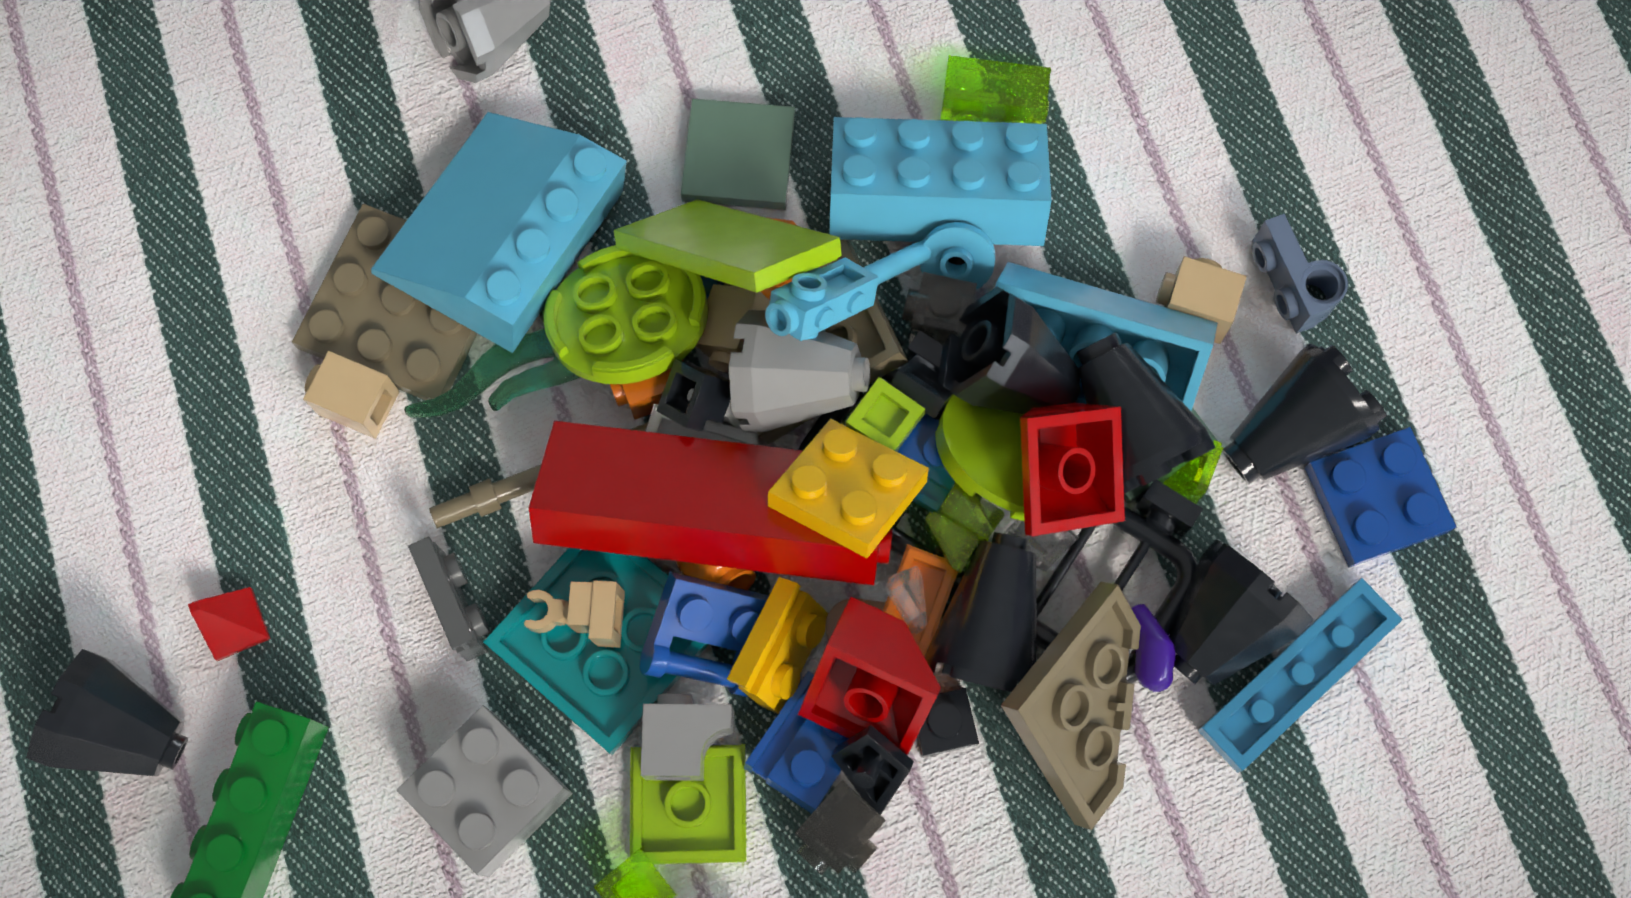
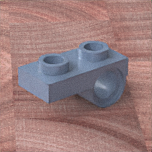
M1285 214L1264 221L1252 240L1254 261L1261 272H1267L1274 286V300L1282 318L1290 320L1296 334L1311 329L1319 322L1325 320L1344 298L1348 289L1346 274L1337 264L1331 261L1316 260L1308 263ZM1306 285H1314L1324 292L1326 300L1312 297L1307 291Z

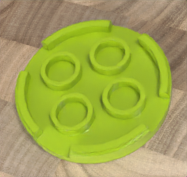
M614 245L598 250L577 262L578 268L561 283L557 290L550 291L544 309V328L549 343L558 360L569 371L579 377L597 383L629 384L660 375L672 368L675 359L683 360L700 340L706 327L709 308L700 275L622 251Z
M953 395L945 406L939 420V426L935 431L936 446L944 467L953 480L969 496L972 497L977 493L989 502L1010 511V518L1024 521L1020 417L1024 414L972 406Z

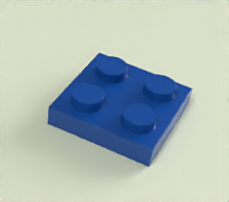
M1411 427L1312 461L1305 467L1348 568L1446 534L1457 528Z

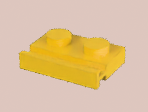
M780 576L727 677V680L737 684L742 692L761 707L777 714L784 707L787 699L791 698L796 692L800 683V673L812 649L821 642L824 636L826 619L829 614L808 593L801 591V586L798 583Z

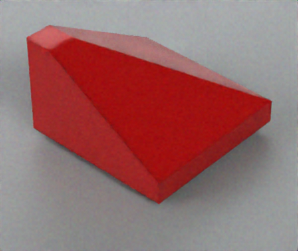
M251 587L197 600L188 604L191 615L216 661L271 639Z

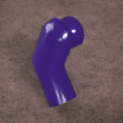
M1138 604L1131 608L1141 625L1139 649H1136L1134 672L1139 684L1153 692H1161L1166 690L1173 681L1175 646L1145 604Z

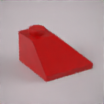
M1071 403L1032 408L1020 417L1025 535L1038 536L1125 521L1121 407Z
M850 597L826 645L798 715L847 738H851L872 725L908 755L938 696L941 686L905 621L877 607Z

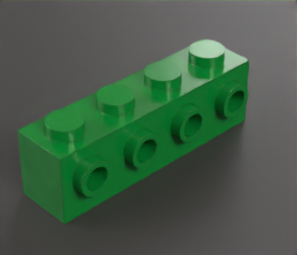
M260 702L255 703L252 713L245 714L238 725L235 734V745L238 748L231 766L221 772L215 783L212 800L216 804L208 824L200 827L192 841L189 856L193 859L185 882H181L176 886L170 898H264L327 734L328 726Z

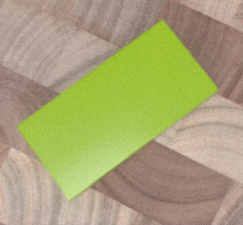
M698 199L614 230L616 248L756 293L789 280L797 274L806 273L835 261L838 257L842 256L840 237Z

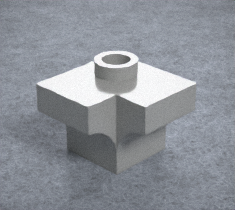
M687 694L658 695L657 704H643L641 776L645 780L704 781V761L709 747L723 736L734 735V710L732 704H692L693 696Z

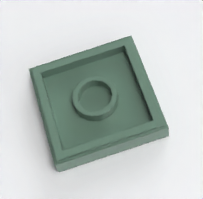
M692 99L681 187L682 202H691L698 199L719 205L786 210L795 107Z

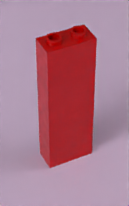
M555 420L528 507L533 543L872 586L875 585L877 563L889 564L893 530L890 529L870 556L865 558L768 507V491L803 452L802 450Z

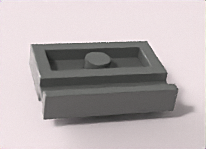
M429 536L408 545L452 650H456L457 654L466 661L488 653L482 636L489 634L490 630L476 602L469 606L460 586L467 584L468 579L455 553L446 555L435 542H432Z

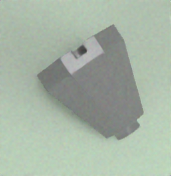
M419 0V10L437 52L442 58L452 54L458 62V65L450 68L456 77L461 80L477 83L494 75L549 17L550 2L552 0Z
M748 310L736 323L733 339H744L742 352H731L729 380L732 413L736 419H743L739 424L743 431L766 432L854 405L859 398L860 392L868 390L870 363L868 358L861 357L857 343L823 330L818 333L816 338L802 341L790 334L778 336L771 331L766 322V310Z

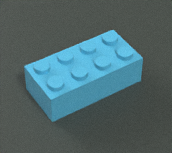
M834 117L830 235L840 237L842 240L919 242L940 225L961 222L982 230L994 245L1044 246L1052 201L1047 124Z

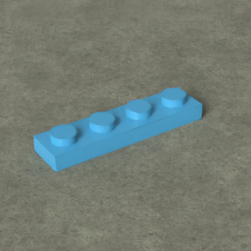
M1361 578L1197 731L1237 773L1242 772L1403 619Z

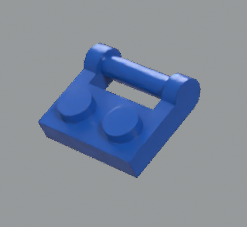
M670 571L641 653L640 672L643 675L657 678L662 677L666 673L727 687L731 694L748 697L738 688L737 684L727 680V677L769 596ZM674 636L736 650V654L732 664L670 651V645Z

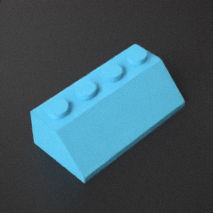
M1007 262L995 287L1003 289L1033 307L1078 368L1082 366V363L1076 354L1077 352L1117 332L1122 344L1128 342L1192 411L1214 345L1218 322ZM1080 379V394L1075 403L1086 404Z

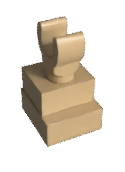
M571 581L569 601L555 599L549 593L542 590H533L527 593V597L532 602H543L548 605L547 615L543 619L538 621L526 620L524 622V625L532 632L545 633L555 628V626L567 624L576 633H589L588 638L598 647L620 648L625 591L617 582Z

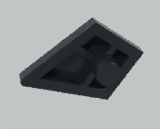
M872 725L836 746L831 756L876 816L882 814L909 774L914 763L905 752Z

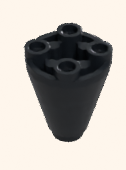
M1117 332L1076 353L1082 363L1078 370L1086 404L1121 407L1124 494L1140 485L1142 487L1170 473L1172 468L1179 464L1187 463L1216 448L1202 422L1128 342L1122 344Z
M1310 343L1304 347L1230 436L1232 443L1223 448L1222 452L1248 485L1258 477L1263 481L1361 442L1374 435L1380 429L1378 422L1387 416L1384 408L1368 390L1359 393L1347 377L1348 374L1353 372L1351 365L1335 346L1330 345L1324 349L1322 346L1318 348Z

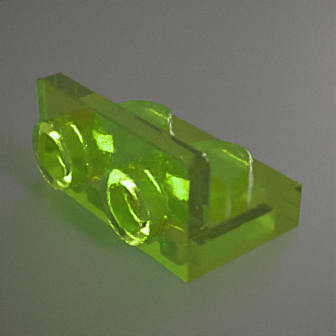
M949 55L940 120L1045 124L1049 109L1048 91L1051 68Z

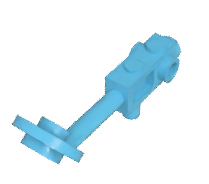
M961 222L946 223L933 229L922 241L909 245L867 266L862 267L845 257L823 268L818 267L806 273L795 275L792 278V282L771 291L770 303L765 311L766 322L771 331L778 336L790 334L800 341L814 339L820 331L873 306L877 285L920 265L921 272L926 280L935 288L952 294L969 293L979 289L990 279L995 266V249L990 238L979 228ZM960 257L965 263L956 265L950 263L948 259Z

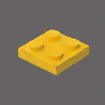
M830 419L768 491V507L868 558L927 483L929 468Z

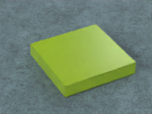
M745 744L711 745L704 761V781L645 780L641 776L642 747H630V865L747 863Z

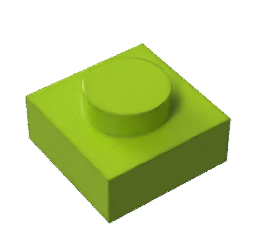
M878 377L847 419L846 427L897 452L924 416L925 408Z

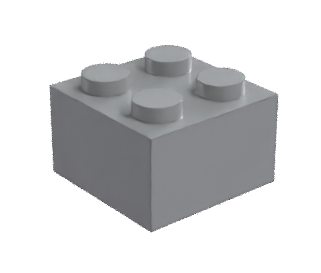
M484 705L397 789V792L476 875L490 877L573 794L494 712Z

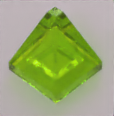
M1214 440L1213 443L1216 448L1187 462L1164 481L1163 484L1197 504L1208 490L1223 447H1221L1222 443Z
M934 511L933 513L929 512L925 519V530L950 567L961 574L978 546V537Z

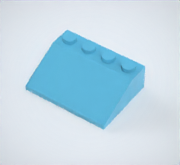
M487 112L373 265L371 273L513 353L545 307L550 291L558 288L623 193L627 161L579 134Z

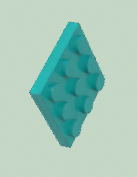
M568 548L530 590L546 591L555 599L569 601L571 581L617 582L625 591L620 648L598 647L588 638L589 633H576L567 624L555 626V628L545 633L532 632L524 625V622L526 620L538 621L543 619L547 615L548 605L543 602H532L527 597V594L483 642L611 755L618 750L642 722L643 704H657L658 695L666 694L680 678V676L666 673L662 677L657 678L643 675L640 672L641 653L668 575L647 557ZM673 636L670 651L699 657L709 644Z

